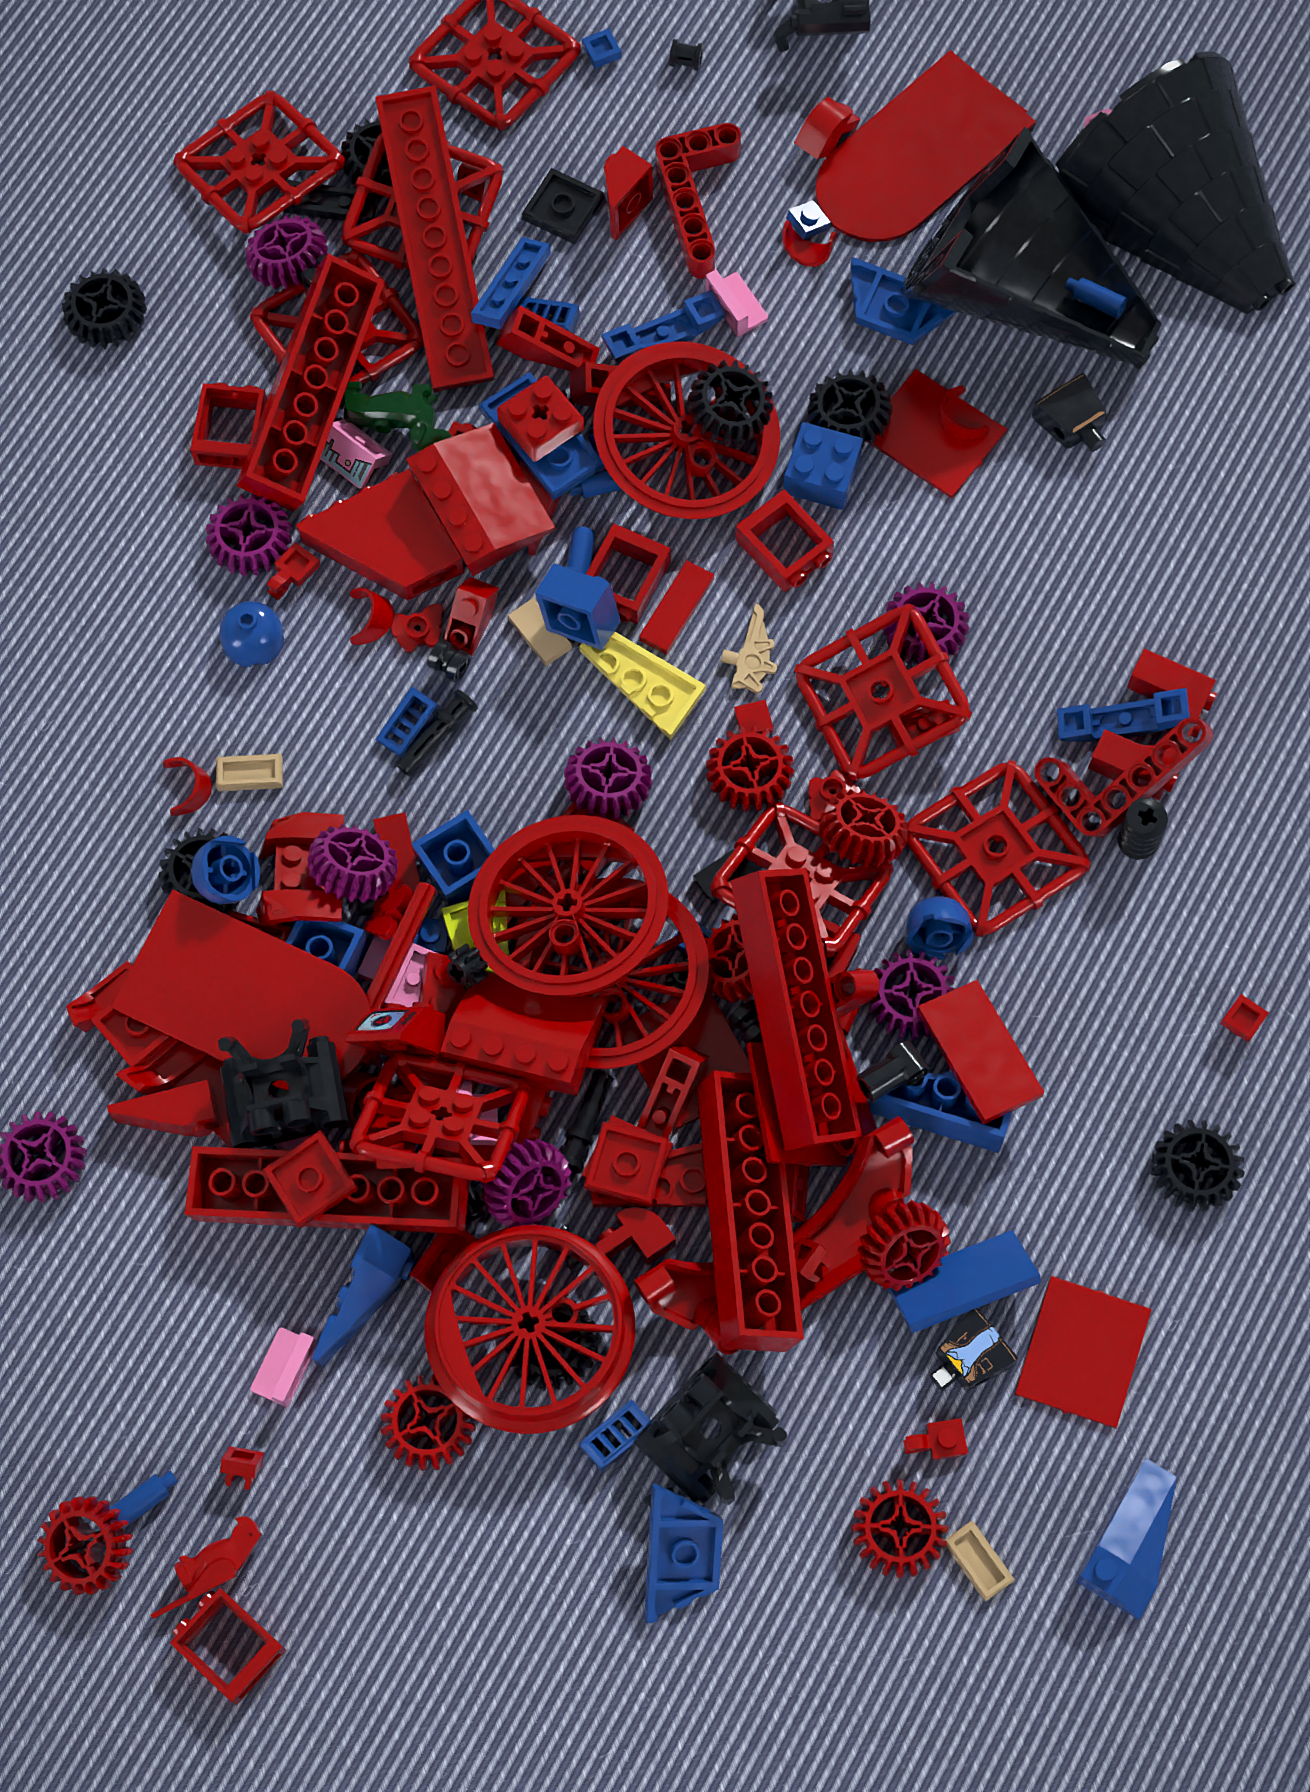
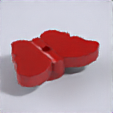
M436 603L425 607L421 613H412L409 616L394 613L393 622L389 629L406 653L414 652L418 646L426 645L433 648L442 634L440 628L442 627L443 607Z
M839 769L834 770L829 777L824 779L819 777L812 778L809 781L810 817L820 822L821 813L831 797L835 798L839 792L847 794L850 789L859 793V787L852 783V780H849L848 776Z
M404 884L399 889L393 890L390 895L385 894L377 899L373 906L375 912L372 913V918L364 924L363 929L373 937L382 938L384 941L393 937L404 915L403 911L413 896L412 889Z

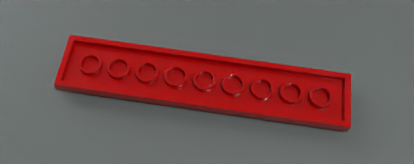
M436 85L376 96L380 125L433 392L494 381L484 325L472 322L471 312L479 302Z

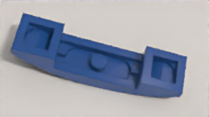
M712 290L685 300L683 308L634 328L628 323L601 334V338L615 362H622L635 352L652 345L666 342H687L725 318L726 313Z
M1187 689L1153 693V699L1091 708L1089 704L1057 709L1060 741L1094 742L1100 740L1105 729L1124 738H1131L1173 728L1182 720L1190 718Z

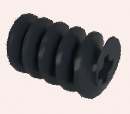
M1141 798L1134 801L1128 807L1117 839L1123 854L1131 859L1141 860L1147 859L1156 852L1168 823L1167 812L1163 805L1150 798Z

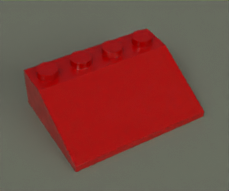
M495 423L436 442L406 459L472 576L556 530Z
M486 972L488 974L487 978L466 990L450 1020L440 1050L446 1062L457 1064L458 1061L465 1062L467 1067L509 1075L518 1079L523 1078L530 1085L577 1096L607 1003L606 1000L588 995L552 997L533 993L510 984L495 973Z

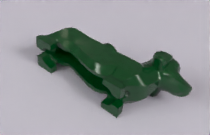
M348 381L341 400V404L344 407L343 417L346 422L360 427H370L384 434L390 433L391 429L408 428L410 429L412 448L417 452L436 442L452 437L449 431L435 429L437 414L432 405L437 403L438 398L436 394H432V388L429 384H413L412 394L404 391H394L369 396V394L358 393L362 388L361 382Z

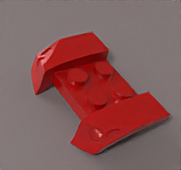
M300 812L275 819L272 822L258 857L264 859L275 854L273 890L262 891L259 905L256 908V914L262 926H273L289 921L341 922L342 897L337 900L335 893L325 894V886H316V879L309 876L310 870L307 867V859L310 846L314 839L319 836L320 831H327L330 826L338 829L341 824H344V815Z
M127 960L89 991L69 1003L66 1008L74 1027H79L85 1033L97 1027L130 1066L120 1070L115 1075L137 1091L150 1095L178 1083L210 1057V1055L111 1008L125 978L132 968V964Z

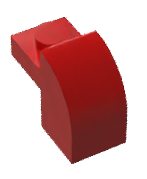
M827 97L811 111L803 123L794 144L817 160L827 157L835 149L841 135L856 130L861 119L853 114V110L849 106L837 103L830 97Z
M627 1208L616 1213V1222L620 1227L617 1230L611 1227L604 1231L597 1238L599 1242L595 1244V1247L609 1259L632 1244L647 1266H649L676 1247V1238L664 1221L654 1212L644 1208Z

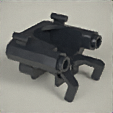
M796 0V12L790 13V18L775 30L774 39L778 50L784 52L789 49L786 37L793 32H796L797 36L869 33L871 25L869 0H832L821 3L818 0Z
M300 1018L292 1022V1035L289 1047L282 1054L272 1059L252 1057L238 1039H235L233 1036H226L218 1041L219 1049L227 1051L232 1056L225 1059L223 1066L220 1068L232 1148L250 1149L314 1135L320 1130L326 1132L348 1123L335 1043L330 1042L328 1036L311 1038L309 1045L306 1047L308 1057H303L310 1029L307 1019ZM279 1080L287 1082L289 1086L287 1096L273 1099L269 1092L271 1085Z
M716 1352L658 1411L646 1427L637 1435L633 1443L693 1502L699 1500L703 1504L717 1490L720 1500L725 1505H730L735 1500V1494L727 1472V1465L733 1452L739 1446L751 1441L774 1447H782L787 1443L788 1439L787 1432L782 1427L773 1430L779 1422V1419L776 1417L777 1411ZM705 1418H715L720 1424V1432L714 1439H706L700 1433V1424ZM708 1470H710L712 1478L706 1473Z

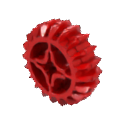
M755 725L752 726L751 732L745 733L744 727L740 726L738 728V735L728 730L726 732V740L718 737L716 740L717 748L709 750V757L711 759L706 761V769L709 770L706 773V779L708 782H713L711 784V791L713 793L720 792L719 801L721 803L731 799L730 808L732 810L739 803L743 804L742 809L745 813L749 810V805H754L756 811L759 812L762 810L763 802L769 807L773 806L774 798L782 800L784 798L783 790H789L791 787L789 779L794 777V769L790 767L793 765V757L787 755L789 753L787 744L780 745L781 738L779 735L771 739L769 738L770 731L768 728L762 734L757 733ZM753 750L763 752L766 755H758ZM741 751V757L738 760L724 766L730 756ZM746 759L748 760L749 766H751V769L754 771L753 778L751 776V772H749L748 768L746 767ZM776 771L772 780L759 787V780L761 778L769 776L770 772ZM735 782L743 783L747 788L739 787V786L735 785L734 783H735Z
M850 789L847 794L839 792L835 798L831 797L829 802H827L820 816L819 834L823 836L822 843L830 846L829 852H838L840 854V860L847 858L851 860L852 865L857 862L861 863L864 868L869 864L878 868L882 863L889 865L893 859L897 860L898 856L902 853L908 840L909 824L904 820L905 814L897 811L898 805L888 804V798L880 799L876 797V793L872 795L866 794L863 789L859 793Z
M733 913L730 922L721 918V927H711L713 934L710 938H705L709 955L707 989L725 1001L728 999L730 1002L737 1003L741 999L742 1001L749 1002L753 990L738 916ZM730 971L732 973V977L725 978L724 972Z
M910 1200L907 1204L899 1201L895 1209L886 1206L885 1214L881 1217L875 1215V1223L873 1225H866L868 1234L859 1237L862 1245L857 1250L862 1268L876 1284H879L885 1290L893 1288L895 1291L900 1290L903 1285L911 1289L914 1282L922 1283L925 1276H933L932 1270L935 1267L942 1266L940 1258L949 1254L946 1248L951 1243L948 1235L950 1231L947 1228V1224L942 1220V1216L924 1202L918 1204L913 1200Z
M434 1374L430 1377V1384H425L423 1375H418V1386L413 1387L407 1379L404 1381V1386L407 1389L404 1394L397 1388L392 1391L398 1401H385V1406L393 1411V1413L381 1414L382 1421L391 1423V1425L381 1428V1433L383 1436L393 1435L385 1442V1445L388 1449L399 1446L393 1454L397 1460L408 1454L405 1460L407 1467H412L416 1459H419L420 1471H425L427 1461L432 1460L434 1470H439L440 1463L438 1459L444 1457L446 1463L450 1466L453 1464V1459L450 1456L451 1452L454 1451L460 1457L465 1454L459 1443L472 1444V1438L464 1434V1432L476 1431V1425L466 1421L472 1419V1417L464 1413L449 1399L442 1388L438 1386ZM437 1396L451 1404L445 1407L441 1405L432 1408L427 1406L421 1397ZM412 1403L416 1411L413 1421L406 1425V1429L400 1431V1421L403 1412ZM420 1409H423L426 1416L429 1415L431 1419L438 1418L437 1421H433L437 1436H434L431 1429L428 1430L425 1425L419 1427L420 1424H424L422 1421L424 1417ZM457 1413L455 1431L451 1438L445 1442L441 1429L450 1420V1416ZM420 1437H427L431 1439L436 1448L418 1449L406 1441L411 1438L416 1440Z
M902 1479L896 1481L895 1491L891 1490L888 1481H884L882 1483L884 1494L882 1495L875 1487H872L869 1493L874 1501L872 1502L865 1497H861L859 1501L860 1505L866 1509V1512L854 1510L853 1517L863 1521L851 1526L852 1532L862 1533V1536L853 1540L854 1546L866 1545L867 1548L863 1549L859 1554L861 1559L867 1558L870 1554L875 1557L869 1566L872 1570L878 1566L879 1562L885 1564L882 1570V1575L888 1576L891 1566L896 1567L898 1579L903 1578L904 1567H908L912 1577L917 1576V1563H919L922 1569L927 1571L931 1566L926 1556L936 1561L941 1556L933 1546L944 1548L947 1543L943 1538L937 1536V1534H946L948 1532V1526L937 1525L938 1521L946 1518V1512H933V1509L940 1504L939 1499L936 1498L927 1503L925 1499L928 1497L930 1490L925 1488L920 1496L915 1494L917 1483L913 1481L908 1491L903 1490ZM894 1501L893 1516L890 1519L880 1520L879 1523L870 1522L872 1515L880 1506ZM905 1502L917 1507L925 1516L928 1524L911 1519L907 1514ZM899 1512L902 1526L910 1530L909 1533L905 1531L900 1545L897 1531L889 1528L890 1525L895 1526ZM872 1534L888 1538L893 1545L894 1556L882 1551L875 1543ZM920 1535H929L927 1544L922 1550L912 1556L905 1557L907 1540L913 1537H920Z
M82 1496L75 1497L71 1502L64 1501L60 1503L59 1510H52L48 1514L51 1521L44 1522L41 1525V1528L47 1535L40 1536L37 1539L39 1543L45 1546V1550L39 1551L37 1556L46 1557L47 1563L43 1565L42 1570L53 1571L49 1581L53 1583L61 1581L60 1590L67 1591L72 1589L75 1595H81L84 1592L88 1595L96 1594L99 1589L102 1591L109 1589L112 1586L111 1581H119L122 1577L120 1570L127 1569L130 1565L124 1556L131 1555L134 1551L126 1546V1541L131 1540L133 1535L129 1533L124 1534L123 1528L128 1525L129 1521L117 1520L121 1510L118 1508L109 1510L110 1501L103 1500L98 1503V1499L95 1496H90L86 1499ZM82 1517L92 1520L101 1530H93L88 1522H84ZM94 1539L93 1541L87 1544L88 1547L86 1549L77 1552V1550L84 1547V1542H87V1540ZM105 1544H106V1553H105V1555H104V1552H103V1551H104V1546H105ZM70 1560H76L82 1569L86 1568L88 1574L78 1570Z

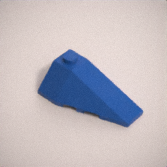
M370 1224L350 1266L354 1268L352 1273L354 1277L351 1282H347L345 1286L341 1287L338 1294L337 1308H340L337 1315L332 1313L328 1318L313 1353L312 1359L320 1367H323L400 1288L403 1279L407 1281L410 1279L411 1276L409 1274L416 1266V1261H413L414 1254L411 1248Z
M1146 1458L1075 1581L1137 1620L1142 1616L1157 1589L1177 1478Z

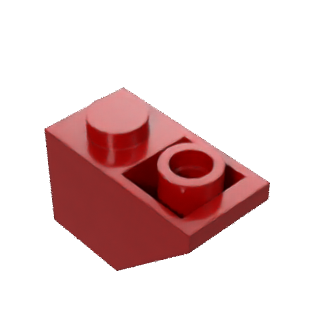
M469 577L457 587L444 636L445 640L453 644L454 649L464 650L471 654V657L474 655L492 617L499 587Z

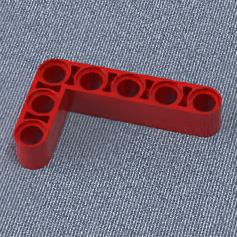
M722 123L664 137L655 146L656 170L690 274L699 279L706 278V274L715 270V246L691 172L732 163L739 158L741 154V131L738 126L732 123ZM703 257V258H706V259H705V260H699V259H697V258Z
M1190 717L1182 720L1096 797L1067 763L1056 758L1046 757L1041 759L1035 766V778L1082 834L1102 838L1124 821L1128 807L1134 801L1141 798H1150L1205 750L1212 742L1213 731L1210 725L1198 718ZM1199 725L1202 730L1201 737L1198 741L1191 743L1188 739V732L1193 726ZM1173 747L1176 751V759L1173 763L1166 765L1163 762V753L1168 748ZM1052 765H1057L1059 775L1054 781L1050 782L1047 778V771ZM1149 770L1151 780L1148 785L1141 787L1138 783V776L1142 771ZM1077 789L1080 793L1079 802L1074 806H1070L1067 800L1070 791ZM1123 792L1126 796V802L1123 807L1116 809L1113 805V798L1117 793ZM1094 814H1098L1101 818V824L1097 830L1091 831L1088 826L1089 818Z
M869 969L844 971L830 978L838 1021L842 1016L877 996L880 983L874 971ZM839 1021L862 1137L834 1144L836 1150L841 1155L846 1156L856 1154L863 1137L876 1130L877 1127L868 1101L861 1092L856 1080L858 1073Z

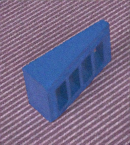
M522 296L517 306L521 305L524 308H531V311L536 314L538 311L543 312L541 317L545 319L548 318L549 314L554 315L551 322L571 333L574 332L580 317L579 306L567 302ZM560 317L565 318L563 323L558 322Z
M411 687L375 740L399 757H402L434 720L435 712L442 707L414 687ZM416 702L426 708L423 714L412 707ZM408 712L419 719L416 725L404 717ZM399 722L411 729L409 735L396 727ZM391 732L404 740L401 746L388 738Z
M631 1399L579 1443V1448L604 1473L635 1445L633 1443L634 1439L646 1427L650 1419ZM629 1412L642 1425L638 1431L625 1418ZM618 1422L632 1435L627 1440L615 1427ZM608 1431L621 1444L617 1448L604 1436ZM598 1440L610 1452L608 1456L604 1457L594 1445Z

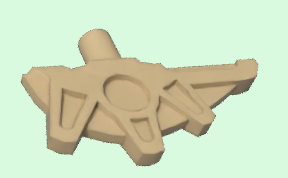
M756 603L743 649H740V653L724 649L721 662L736 666V673L734 674L731 688H746L759 694L763 690V685L760 681L766 674H775L777 665L770 661V650L774 649V641L767 637L763 622L764 610Z

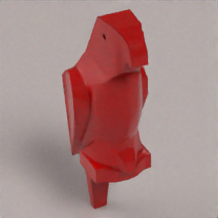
M248 1516L235 1518L238 1524L233 1529L230 1539H221L207 1545L193 1558L187 1555L179 1556L180 1561L174 1564V1569L188 1594L150 1614L151 1618L154 1619L237 1577L245 1561L263 1536L256 1521H253Z

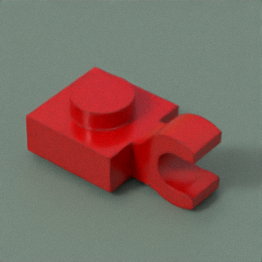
M295 542L274 563L275 570L278 573L267 582V586L271 588L268 594L278 601L287 592L291 583L300 587L320 567V560Z
M962 1418L927 1423L925 1426L927 1434L905 1436L903 1440L905 1454L930 1450L932 1461L966 1456L968 1454Z

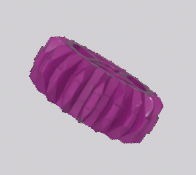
M286 215L283 220L279 221L274 218V222L269 225L264 223L262 230L254 231L255 237L248 239V246L245 248L246 264L252 276L257 282H261L264 287L272 285L275 290L281 285L286 289L292 284L299 286L298 274L312 266L317 268L315 265L316 258L322 254L325 256L328 254L327 240L316 222H311L308 217L301 219L299 215L292 219Z
M240 493L239 500L235 502L228 497V506L224 507L218 504V514H210L209 520L211 524L206 525V533L208 535L206 543L210 548L209 551L212 558L217 559V563L221 568L227 566L231 574L239 569L243 577L246 576L248 570H252L253 574L258 576L259 569L263 567L266 571L270 572V563H275L280 558V555H283L288 550L287 545L292 542L291 534H289L292 531L290 522L287 521V513L280 509V505L276 501L270 504V501L265 497L258 500L257 495L254 494L250 496V499H245V496ZM257 518L267 521L273 528H266V525L257 523ZM224 541H231L232 544L240 546L241 551L230 548Z
M919 581L916 584V590L906 585L904 587V594L896 592L893 597L894 601H889L886 605L887 612L894 608L905 606L906 603L915 605V609L928 622L927 624L942 652H946L947 655L956 656L959 647L965 645V636L969 634L970 628L966 624L969 622V614L963 612L965 610L964 601L956 602L958 597L956 592L947 595L946 585L937 590L933 581L929 584L928 588H923L922 583ZM939 610L947 616L951 626L947 625L946 621L939 617ZM899 621L883 629V634L888 636L886 641L888 646H891ZM911 623L909 629L913 631L914 636L912 638L906 634L900 654L905 653L906 663L911 661L912 658H916L918 665L924 660L929 659L930 656Z
M600 737L597 744L588 740L585 748L577 746L575 755H570L567 766L564 769V788L566 792H569L568 798L570 802H576L578 811L587 808L588 816H592L595 813L600 814L601 818H605L606 815H612L616 821L619 818V813L629 817L632 809L639 811L642 807V802L647 801L649 791L652 789V769L650 765H647L646 755H640L638 746L629 749L627 740L622 744H617L615 737L610 742H604L602 737ZM608 773H611L609 784L606 785Z
M341 824L338 829L330 826L327 831H320L319 836L314 839L310 846L307 867L310 870L309 876L316 879V886H325V894L333 892L337 895V900L340 897H346L350 903L354 899H359L362 903H365L368 898L376 901L378 896L385 895L389 888H391L397 875L398 859L395 856L396 850L389 847V841L380 840V833L373 835L369 833L368 828L360 830L355 824L352 828H347L344 824Z
M909 949L906 951L905 959H902L900 954L896 952L892 957L893 963L884 958L881 961L882 969L874 968L873 970L879 978L880 987L877 996L869 1001L873 1003L869 1007L870 1014H879L876 1018L877 1025L888 1022L886 1027L888 1034L892 1033L896 1028L899 1029L898 1037L900 1039L905 1037L906 1032H911V1038L917 1040L919 1031H922L923 1035L928 1038L931 1035L921 1017H919L917 1008L923 1003L955 990L956 988L950 987L954 984L955 978L954 976H945L948 970L947 965L936 967L938 961L936 956H933L928 962L925 960L924 951L919 953L918 958H913V953ZM905 974L904 983L893 986L892 989H885L886 985L894 977ZM917 974L929 979L935 987H933L932 984H925L918 979ZM910 983L912 991H915V995H917L914 1007L912 999L908 998L909 994L907 995ZM889 1003L892 1006L902 1007L906 1011L907 1016L896 1012Z
M35 1111L33 1120L30 1121L26 1114H22L21 1125L18 1126L12 1121L9 1123L10 1128L13 1130L10 1134L0 1132V1137L5 1141L4 1144L0 1143V1179H4L2 1186L6 1190L12 1189L11 1193L16 1198L24 1194V1199L29 1203L34 1200L36 1194L40 1203L46 1202L47 1194L49 1193L54 1200H58L59 1193L57 1190L63 1188L65 1192H71L68 1182L70 1180L80 1182V1177L75 1170H84L86 1168L85 1163L79 1160L87 1156L86 1149L80 1147L85 1143L82 1135H76L78 1128L74 1124L68 1125V1120L64 1116L56 1120V1115L49 1111L43 1119L41 1112ZM43 1134V1135H42L38 1140H36V1141H32V1142L26 1141L27 1139H29L30 1137H32V1136H34V1135ZM61 1138L66 1146L63 1164L55 1157V1153L59 1148L57 1143ZM17 1151H20L25 1156V1161L21 1166L23 1171L19 1176L15 1170ZM30 1152L41 1156L45 1154L49 1161L39 1158L35 1160ZM46 1172L54 1173L44 1180L33 1181Z
M526 1138L522 1145L514 1142L512 1150L508 1151L501 1170L495 1176V1180L482 1184L485 1189L482 1195L486 1203L485 1207L500 1224H504L506 1227L532 1225V1223L540 1225L542 1218L547 1217L551 1219L553 1209L560 1208L559 1201L568 1197L565 1189L572 1185L568 1178L572 1173L568 1166L569 1162L554 1145L541 1141L538 1138L535 1141Z

